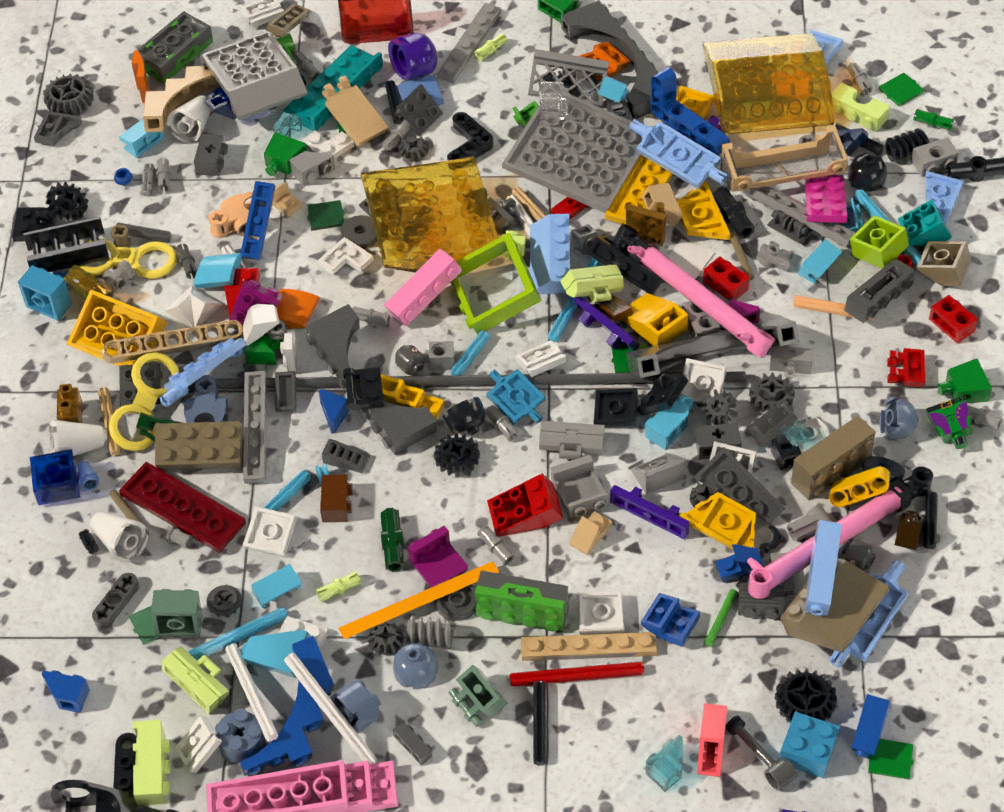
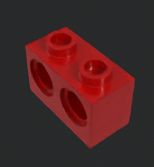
M720 256L703 271V283L729 301L731 299H739L749 290L750 277L744 271L733 266L730 261Z
M950 295L932 305L929 320L957 344L975 332L978 321L972 312H969L958 300H955Z

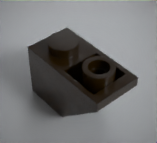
M907 510L906 513H901L895 546L916 550L923 517L919 516L918 512Z

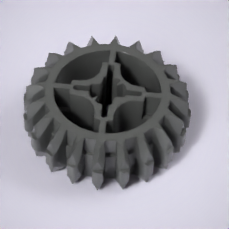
M70 73L68 76L56 77L55 81L50 80V84L46 85V89L43 90L44 103L51 112L70 115L82 114L83 110L88 111V107L92 106V101H94V91L91 83L84 76L79 77L78 74L72 76Z

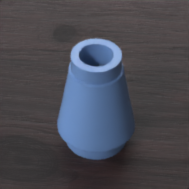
M81 461L77 465L78 484L83 490L92 491L98 487L99 477L88 461Z

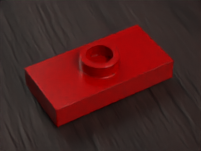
M566 197L550 209V214H569L570 220L588 207V205Z

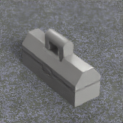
M541 421L539 450L559 451V458L565 459L581 458V453L603 454L605 425Z

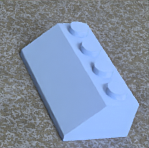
M549 214L530 225V274L539 294H567L561 280L570 270L569 214Z

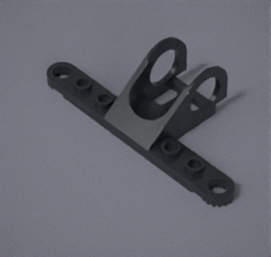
M124 733L116 740L113 788L83 780H64L54 784L51 788V798L54 804L66 803L65 812H72V807L96 805V812H137L133 786V765H135L136 751H133V746L129 749L121 747L126 740L136 743L137 736L133 733ZM67 788H81L87 790L89 794L73 798L62 795L60 791Z

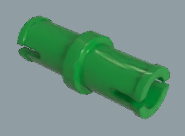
M916 109L914 114L916 116L913 118L914 121L929 124L930 127L937 126L949 131L953 126L951 123H954L953 118H947L938 115L937 112L930 113L920 109Z

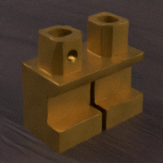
M71 384L59 385V389H57V420L82 423V398L78 387L72 388Z

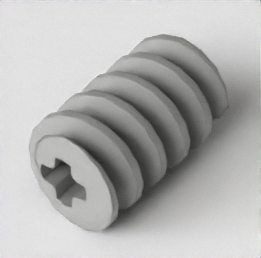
M411 615L406 628V643L410 638L411 643H417L419 639L420 644L425 645L428 639L429 646H433L437 641L438 647H442L445 642L446 647L451 648L454 626H450L448 619H446L444 625H441L440 618L437 619L435 624H432L431 617L424 623L422 616H420L418 622H415L414 615Z

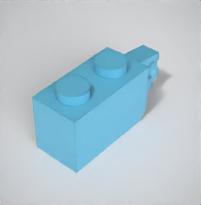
M604 75L597 93L619 103L620 99H625L628 89L625 88L626 84L624 82Z
M682 395L670 409L658 411L653 418L650 417L645 424V438L666 450L688 427L689 411L693 407L694 400L686 395Z

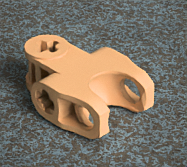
M253 192L229 197L221 203V209L210 213L208 217L211 224L210 232L214 237H225L235 231L238 235L244 236L251 201L245 203V201L252 198Z

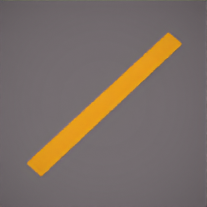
M491 561L343 625L338 629L343 638L347 639L478 582L481 570L499 573V570L494 562Z

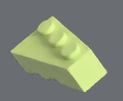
M161 720L133 721V729L137 736L136 743H133V751H136L135 765H133V786L137 806L165 804L166 795L170 794L169 781H166V776L171 771L170 760H167V753H171V740L166 738Z

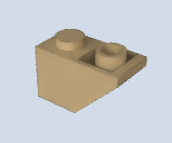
M669 183L650 185L641 195L646 209L656 211V204L658 202L664 203L666 223L671 227L675 226L683 217L681 208L677 204L674 191Z

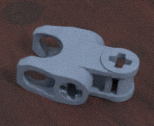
M203 375L196 380L195 398L184 400L186 423L228 421L227 397H218V388L212 376Z

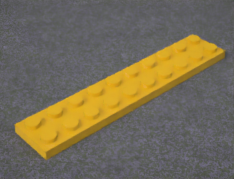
M681 85L676 92V100L705 120L715 102V96ZM640 155L608 211H606L605 219L619 224H626V209L628 205L631 204L646 209L641 195L647 187L668 183L673 174Z

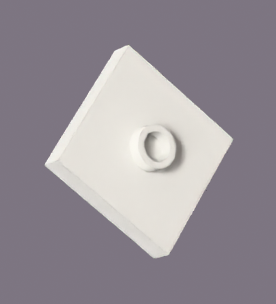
M686 358L683 375L689 381L678 396V399L682 395H686L694 400V403L702 404V399L709 401L706 396L707 393L712 397L714 396L713 391L715 389L720 396L723 390L727 366Z
M255 506L243 548L285 558L297 516Z
M622 591L578 593L580 635L624 633Z

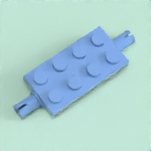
M637 119L630 123L629 130L642 136L641 143L636 147L637 152L695 188L699 189L709 177L720 183V185L724 184L723 181H727L729 175L717 168L721 163V157L661 121L656 126H646Z
M244 337L237 340L230 338L224 343L221 341L211 347L212 351L210 353L207 351L198 356L196 363L191 362L183 367V372L171 375L169 377L170 381L163 385L167 392L160 397L161 403L165 407L170 406L179 398L188 394L189 385L228 357L236 358L244 353V348L247 347Z
M893 560L887 572L882 575L876 576L868 572L869 575L888 585L890 590L843 653L836 650L829 658V662L832 665L837 661L836 667H841L848 654L866 662L908 596V592L901 589L897 584V579L905 569V565L902 562L897 567L896 565L899 561Z

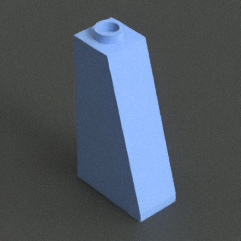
M819 520L812 543L805 612L815 616H827L831 605L842 528L841 523Z

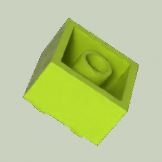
M875 215L849 239L853 257L881 269L897 258L909 246L905 227Z

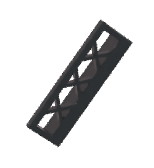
M605 235L597 236L587 252L588 255L605 266L617 265L623 278L646 293L654 295L660 284L666 282L646 265L635 261L629 256L628 250L618 247Z

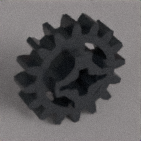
M64 182L63 186L57 183L56 187L51 186L50 191L46 195L45 204L49 205L48 211L53 210V216L60 215V220L66 217L67 221H70L71 218L76 221L78 217H83L88 208L89 200L85 198L86 193L80 192L81 187L74 188L75 185L73 183L71 186H68L67 182Z
M455 433L454 438L447 435L446 441L440 439V445H435L434 460L436 466H440L441 472L447 470L449 476L452 472H455L456 476H459V472L467 475V469L473 471L474 465L479 464L480 450H478V444L473 442V438L467 440L465 434L462 437H458V434Z

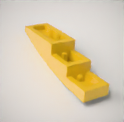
M381 374L384 401L411 408L426 406L434 418L438 420L445 406L443 399L425 395L424 390L407 386L404 380Z

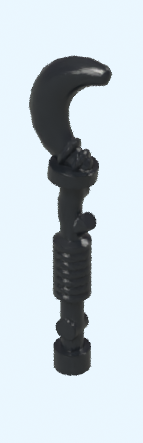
M773 525L768 527L773 534L771 542L763 543L759 547L761 558L764 557L765 553H769L770 549L777 548L781 543V533ZM750 573L744 575L742 580L738 581L736 584L738 589L740 582L746 583L748 581Z

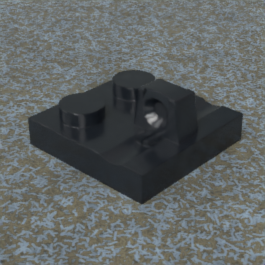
M17 207L12 233L13 242H25L23 233L54 227L56 216H53L54 211H48V207Z
M665 373L658 374L653 381L654 385L651 391L641 399V404L637 411L643 416L670 409L689 380L685 375L669 378Z

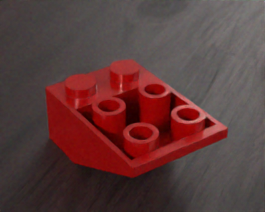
M543 473L487 500L497 537L545 528L564 519L555 485Z

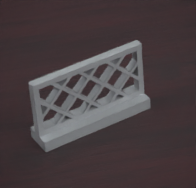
M535 49L528 95L544 98L547 94L545 92L557 84L568 94H570L569 91L577 87L582 94L578 97L579 99L601 108L603 96L599 95L598 102L590 100L587 95L594 90L598 91L604 75H607L609 62ZM536 65H543L548 71L540 76L536 71ZM560 68L565 71L566 75L558 79L553 71ZM576 71L584 75V78L578 82L572 76ZM551 74L555 82L548 86L543 78ZM601 75L602 81L595 85L590 77ZM567 77L574 83L568 89L561 83ZM587 80L593 88L584 92L580 84ZM538 81L545 87L541 92L533 91V85Z

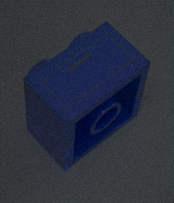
M72 449L30 457L33 492L38 506L81 497L77 463Z

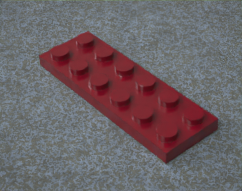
M145 462L119 490L122 497L168 524L176 526L180 531L192 535V538L219 554L246 524V520L242 516L148 462Z

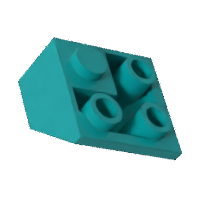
M933 199L898 218L900 226L906 228L909 245L926 246L928 241H947L952 238L949 228Z

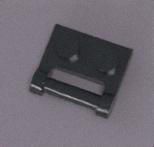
M380 367L355 370L353 368H346L343 370V378L346 380L347 409L384 407ZM354 379H360L362 399H356Z

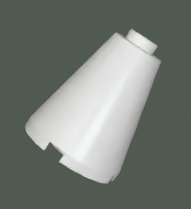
M200 95L173 110L167 118V125L171 127L173 136L185 143L197 141L203 133L212 110L211 100L206 96Z
M49 420L51 424L49 426L50 449H54L55 455H52L53 461H61L103 447L104 442L108 441L107 431L103 430L102 426Z
M98 512L91 519L90 527L110 553L121 562L131 561L129 558L134 555H140L145 548L148 534L145 531L147 529L146 526L141 522L106 512Z

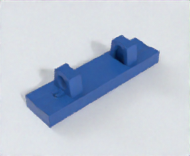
M255 181L240 252L242 254L241 258L261 260L276 187L273 183Z

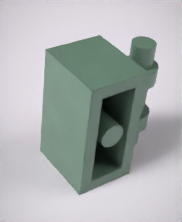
M471 665L456 679L463 689L459 692L454 687L449 691L450 696L453 698L452 702L456 707L462 709L465 713L464 717L468 722H472L475 727L483 723L479 717L480 712L492 718L508 704L485 674L474 665ZM468 697L473 700L474 706L471 707L466 701Z

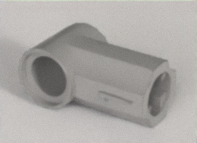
M819 505L810 509L806 516L787 524V530L791 539L798 542L816 533L819 520L833 521L824 508Z

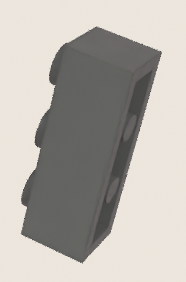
M403 722L393 730L394 738L421 766L432 758V748L429 744L423 742L419 734L416 735L410 725Z

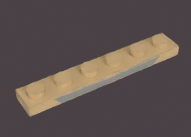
M651 632L521 637L522 661L657 656L656 635Z

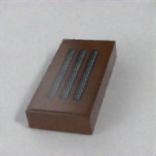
M612 294L610 301L595 302L596 308L615 322L633 314L630 306Z

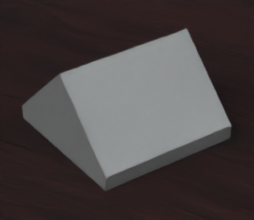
M667 453L631 468L645 494H648L684 479L685 461L683 457Z

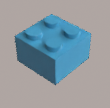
M32 265L18 281L25 305L29 309L59 321L72 305L66 281L60 275L51 274L43 268H37Z
M795 712L781 748L779 760L786 758L793 764L795 769L824 779L838 739L840 726Z

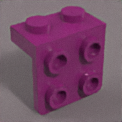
M245 280L241 286L229 321L236 320L243 326L251 306L267 304L274 305L277 309L283 295L279 294V291L275 288L268 287L267 289L260 286L261 284L255 280Z
M445 526L432 530L427 536L413 541L408 546L410 563L430 588L457 577L468 570L466 562L450 544L449 531Z

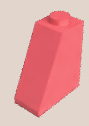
M704 703L697 774L720 777L727 706Z

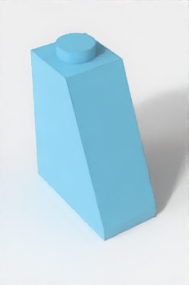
M305 630L249 637L248 643L246 642L242 648V659L248 664L297 678L284 659L293 653V643L311 637V635Z

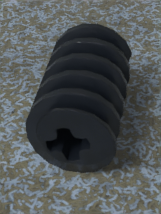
M920 128L889 137L885 142L887 157L891 162L895 161V157L898 160L902 158V155L908 157L909 153L912 155L913 148L928 144L929 140L925 132Z

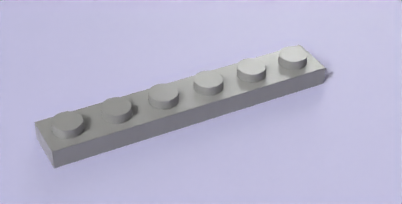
M488 3L483 4L437 72L438 79L455 83L475 50H477L501 14V7Z
M769 186L750 189L749 196L756 199V201L766 204L773 210H781L786 216L790 215L791 219L795 218L796 221L806 224L807 228L835 241L840 246L847 248L850 245L849 239L855 234L854 231L835 222H807L806 206Z
M265 371L245 372L243 481L245 484L266 482L267 375Z

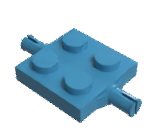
M496 369L490 372L489 376L496 382V385L487 392L486 397L514 425L527 416H530L536 424L543 419L535 409L545 401V396L518 369L505 377H502Z

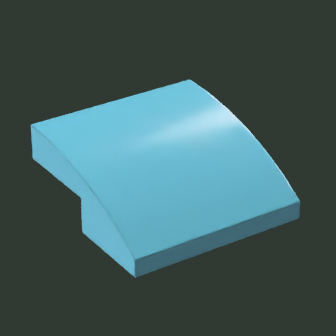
M234 253L204 257L198 267L194 286L198 289L233 285L235 269H240L242 254Z

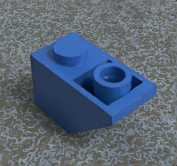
M43 670L42 677L58 708L81 713L90 690L86 679L79 675H65L56 670L51 672Z

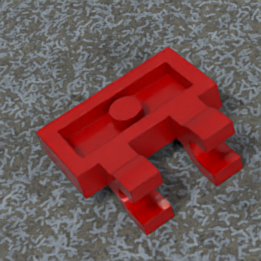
M904 348L903 353L890 350L889 358H887V367H890L887 383H898L901 380L903 381V386L924 388L925 350ZM903 364V369H899L896 366Z

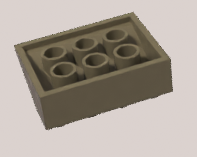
M837 558L831 605L827 616H815L805 612L807 581L780 618L788 636L843 653L890 588L850 562Z

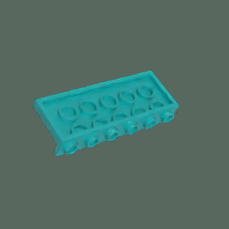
M350 45L306 87L308 95L293 100L282 110L283 116L312 131H317L332 116V113L325 106L327 99L322 94V91L325 90L323 87L330 83L336 93L340 91L337 86L340 83L338 79L346 76L351 87L356 85L360 89L366 82L370 81L377 71L382 69V53L377 52L373 56Z

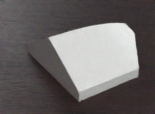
M256 304L248 310L242 326L247 346L280 323L277 309L274 305Z

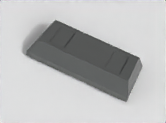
M296 371L275 372L276 412L297 411Z

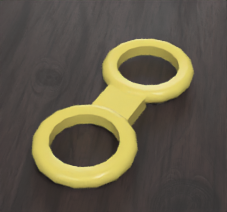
M105 240L107 250L111 253L109 261L99 267H89L86 265L78 267L86 272H90L93 276L103 275L110 268L118 267L117 265L125 259L137 275L143 278L155 279L167 275L174 269L177 263V254L173 247L158 241L148 242L136 249L116 247L109 240ZM150 251H163L169 256L167 263L156 270L144 269L139 264L140 258Z
M157 352L146 353L136 360L131 373L133 384L138 389L132 404L124 405L117 409L110 418V435L114 442L125 450H144L154 442L148 437L139 442L126 440L119 433L118 421L124 415L131 413L140 415L142 412L155 417L152 414V410L157 398H160L167 391L165 388L154 389L147 386L141 379L140 371L146 363L156 361L166 365L171 375L179 372V368L174 360L165 354ZM155 427L153 431L149 430V433L155 436Z

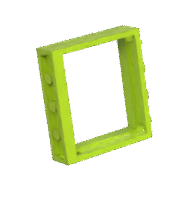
M510 233L456 261L462 271L450 283L452 286H455L453 292L458 301H461L459 307L462 313L467 316L465 322L468 328H473L477 334L482 330L487 331L542 301L520 249ZM509 251L525 291L475 317L459 277Z

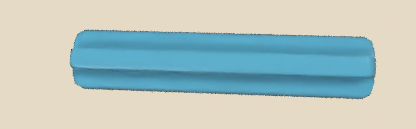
M484 330L479 332L452 367L451 375H462L490 339L488 332Z
M302 470L263 508L278 511L311 479L310 474Z

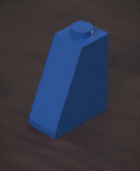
M867 694L851 747L852 750L856 751L855 755L869 759V755L875 756L890 708L889 700Z

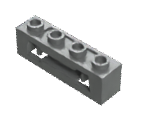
M895 258L847 297L844 311L862 323H865L870 318H874L879 310L885 309L890 301L897 299L905 289L908 290L913 285L915 270Z

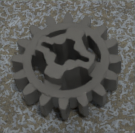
M771 372L770 376L763 373L762 379L757 376L755 382H751V388H749L750 402L755 403L754 408L756 409L761 407L762 413L770 410L779 402L781 404L785 403L787 406L792 405L795 395L794 385L789 384L788 378L783 380L782 374L775 377L774 372Z

